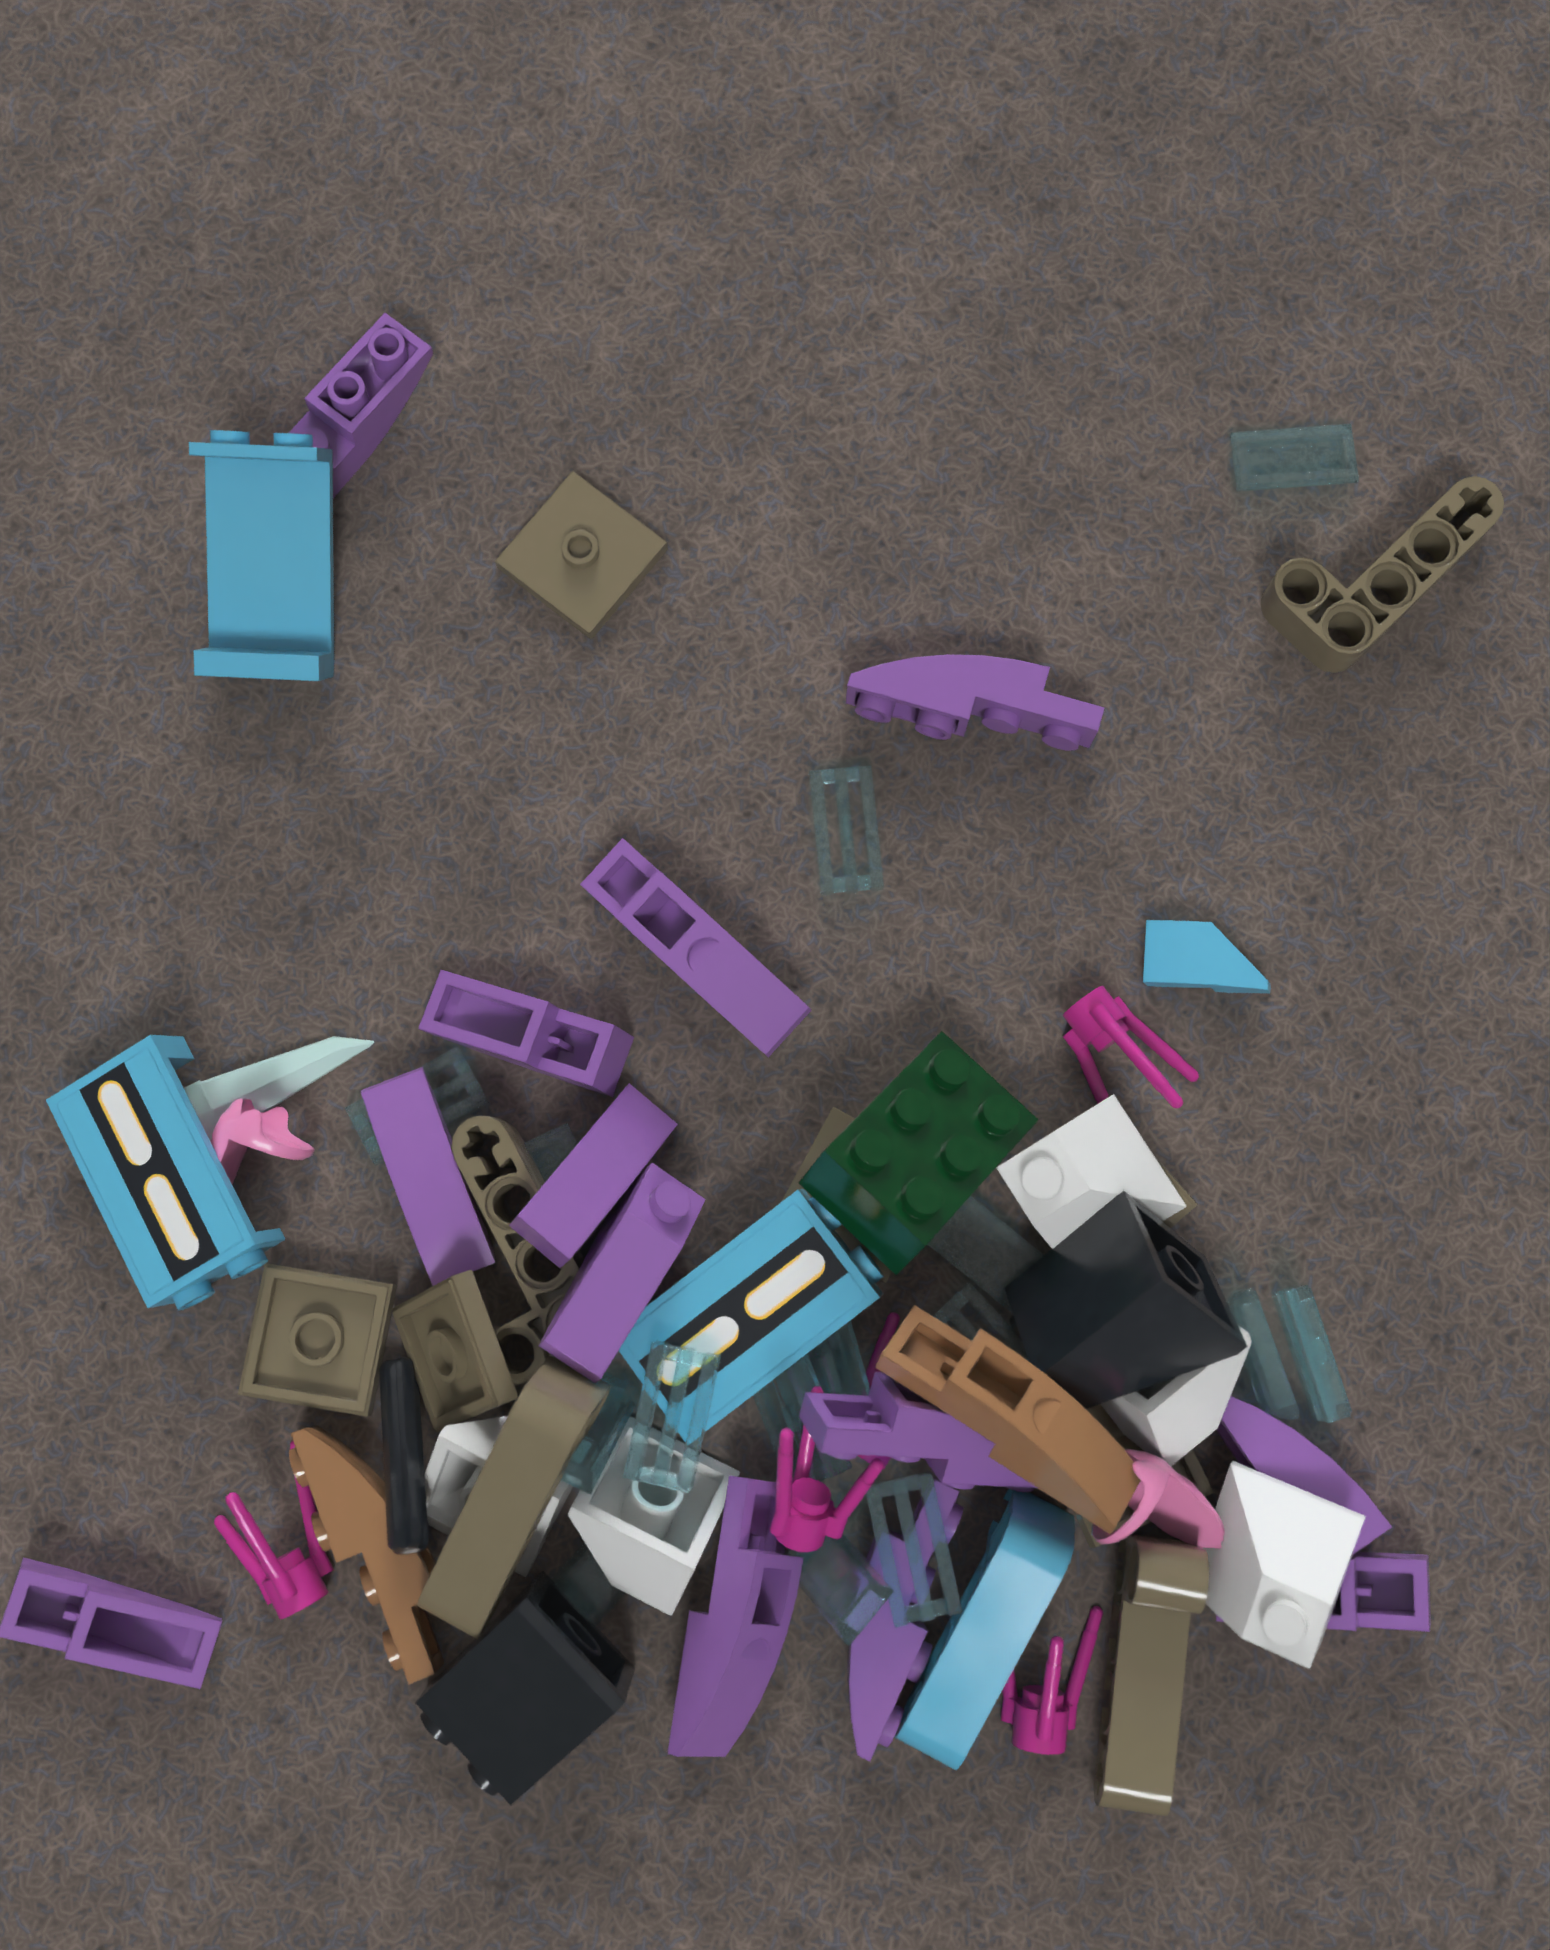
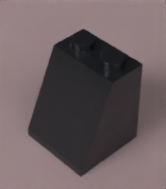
M1125 1191L1121 1192L1054 1249H1051L1004 1287L1013 1312L1010 1324L1015 1334L1023 1342L1029 1362L1063 1388L1085 1409L1238 1355L1248 1347L1206 1257Z
M542 1571L484 1629L478 1639L475 1638L425 1688L415 1704L423 1711L420 1718L427 1731L443 1745H449L452 1742L469 1760L467 1765L468 1771L478 1786L491 1796L499 1793L512 1805L626 1702L635 1667L553 1580Z

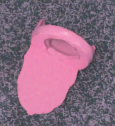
M237 1099L220 1116L210 1142L232 1184L247 1147L292 1160H304L313 1155L315 1149L310 1144L290 1133L288 1129L289 1115L284 1107H275L268 1111L260 1112L254 1108L250 1099Z
M1126 1449L1125 1451L1134 1461L1132 1464L1133 1470L1141 1480L1128 1503V1506L1135 1512L1122 1527L1111 1534L1092 1523V1536L1100 1544L1116 1543L1128 1537L1148 1519L1168 1535L1188 1544L1197 1545L1201 1548L1220 1549L1225 1533L1223 1523L1216 1510L1197 1487L1186 1477L1177 1473L1162 1458L1146 1451Z

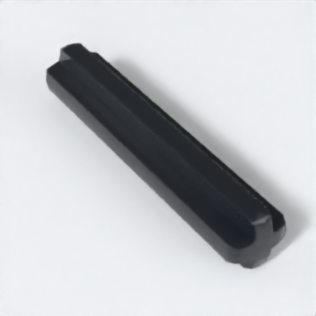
M401 1357L396 1360H386L379 1368L387 1544L395 1554L408 1555L425 1550L429 1540L420 1392L414 1375L413 1361L410 1358Z

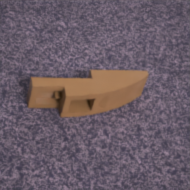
M914 1305L881 1353L875 1368L993 1442L995 1445L988 1457L1111 1534L1141 1481L1133 1470L1132 1464L1134 1461L1123 1447L1077 1400L1017 1352L981 1328L972 1341Z
M318 1425L291 1433L295 1448L289 1450L290 1464L300 1486H309L318 1511L312 1513L311 1520L317 1541L325 1552L332 1550L336 1563L359 1553L363 1554L366 1565L361 1566L359 1569L360 1579L371 1605L374 1606L380 1603L389 1629L383 1632L382 1638L391 1666L395 1671L404 1670L408 1684L435 1674L444 1664V1660L426 1610L417 1606L418 1599L436 1564L431 1551L427 1546L421 1552L397 1555L389 1548L387 1544L385 1483L346 1444Z

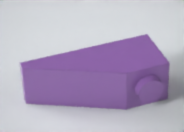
M651 1163L632 1182L609 1211L539 1347L592 1382H598L681 1251L706 1199Z

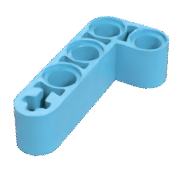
M1007 1490L1003 1498L1009 1501L999 1523L995 1521L991 1523L987 1536L986 1552L934 1647L921 1677L915 1683L904 1706L903 1716L894 1738L954 1770H957L962 1765L1055 1594L1074 1551V1515L1031 1492Z

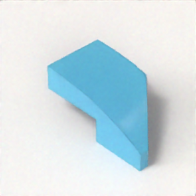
M1146 920L1143 983L1145 985L1153 987L1212 988L1215 992L1270 993L1271 984L1212 922Z

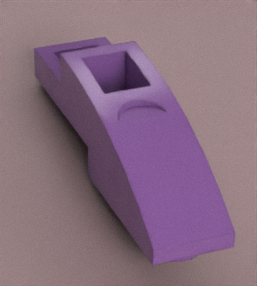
M386 313L373 324L304 398L309 411L289 432L313 435V447L333 450V498L385 437L407 403L433 355L430 345Z
M935 655L913 657L879 664L851 673L846 693V704L856 706L855 712L859 716L880 723L890 722L892 717L916 723V731L931 738L947 740L951 738L952 734L964 737L970 715L972 714L982 717V724L991 730L1007 734L1017 733L1018 728L1042 734V741L1045 744L1067 751L1077 750L1079 745L1090 748L1099 730L1104 712V707L1044 691L1050 667L1016 659L984 655Z
M623 838L580 884L767 1057L780 1046L811 1012V1009Z
M882 1372L874 1373L868 1396L805 1392L799 1417L821 1453L845 1460L854 1459L858 1455L889 1456L901 1462L913 1463L924 1458L941 1484L962 1490L972 1489L975 1485L1004 1486L1018 1492H1031L1037 1488L988 1457L995 1445L993 1442Z
M729 1475L709 1612L689 1611L667 1754L678 1757H725L746 1728L775 1670L793 1613L804 1557L784 1554L785 1546L770 1532L775 1513L776 1482Z
M932 1475L929 1477L903 1536L879 1524L865 1559L855 1596L849 1632L847 1665L849 1709L857 1755L868 1761L871 1760L878 1744L886 1748L891 1744L904 1712V1708L896 1705L905 1681L908 1679L917 1683L929 1659L932 1644L924 1641L928 1630L923 1621L907 1614L906 1611L910 1603L920 1607L924 1602L936 1569L927 1565L938 1540L945 1544L950 1542L964 1510L963 1506L955 1503L960 1491L946 1484H941L939 1479Z

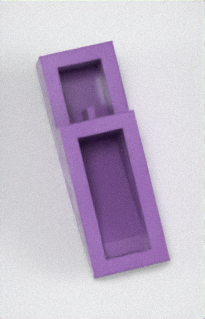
M440 970L418 1028L423 1032L610 1097L614 1095L634 1039L633 1036L616 1025L560 1009L548 1001L444 970Z
M417 1068L361 1090V1095L384 1162L432 1286L453 1275L471 1269L473 1272L495 1263L492 1242L472 1192L454 1159L452 1138L424 1068Z
M629 1083L509 1226L556 1266L561 1268L573 1257L678 1124Z
M1230 1396L1216 1431L1238 1463L1366 1516L1352 1555L1392 1528L1365 1491L1331 1457L1293 1428L1259 1408Z
M1356 1552L1351 1557L1326 1629L1356 1631L1358 1627L1429 1632L1431 1627L1429 1555ZM1216 1614V1621H1218V1622H1224V1621Z
M23 1557L0 1624V1637L66 1652L65 1659L201 1689L220 1631L222 1618L185 1604L72 1569Z

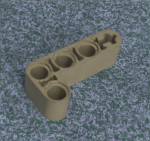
M1477 476L1463 478L1454 484L1348 588L1344 587L1332 574L1314 560L1302 557L1290 559L1281 565L1262 594L1261 609L1264 617L1313 665L1323 671L1332 673L1345 671L1353 666L1492 528L1503 513L1504 500L1501 491L1486 478ZM1465 510L1471 517L1456 530L1450 522L1456 515ZM1414 548L1427 551L1433 558L1434 564L1426 563L1419 559L1415 554ZM1291 587L1300 591L1305 597L1306 604H1297L1290 601L1285 596L1283 588ZM1371 588L1381 589L1388 593L1393 605L1382 604L1376 600ZM1328 629H1337L1344 632L1350 639L1351 647H1344L1335 643L1329 636Z
M475 1116L465 1120L458 1126L452 1139V1152L464 1179L532 1309L495 1331L513 1384L517 1385L529 1381L549 1357L550 1353L539 1347V1344L585 1258L579 1248L573 1257L562 1266L558 1276L553 1280H546L535 1271L533 1260L537 1249L509 1226L513 1220L505 1213L504 1198L510 1189L520 1185L528 1191L532 1199L545 1181L520 1133L512 1124L494 1117ZM482 1133L499 1137L500 1142L492 1148V1153L499 1167L514 1168L516 1166V1173L506 1174L497 1177L491 1183L489 1182V1177L498 1176L501 1173L492 1158L477 1156L476 1150L484 1144L481 1136ZM514 1334H521L527 1337L533 1344L535 1351L534 1360L527 1370L518 1369L508 1360L506 1354L507 1343Z
M549 1355L527 1382L513 1405L418 1599V1607L476 1639L481 1636L495 1612L573 1454L597 1418L611 1390L610 1384L602 1380L594 1383L553 1355Z
M1130 1534L1128 1537L1120 1540L1118 1552L1125 1553L1123 1570L1116 1569L1111 1620L1118 1621L1116 1639L1109 1638L1104 1689L1111 1691L1109 1708L1102 1707L1094 1779V1798L1096 1806L1167 1816L1170 1812L1174 1790L1191 1613L1201 1614L1204 1610L1209 1586V1560L1206 1550L1197 1545L1179 1540Z

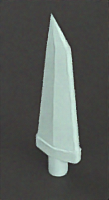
M333 1036L204 1081L199 1080L184 1087V1090L211 1141L212 1133L220 1116L235 1100L250 1099L255 1109L260 1112L268 1111L369 1048L374 1041Z

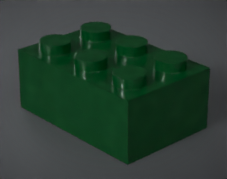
M941 1031L821 1153L798 1183L897 1275L931 1241L1039 1119Z

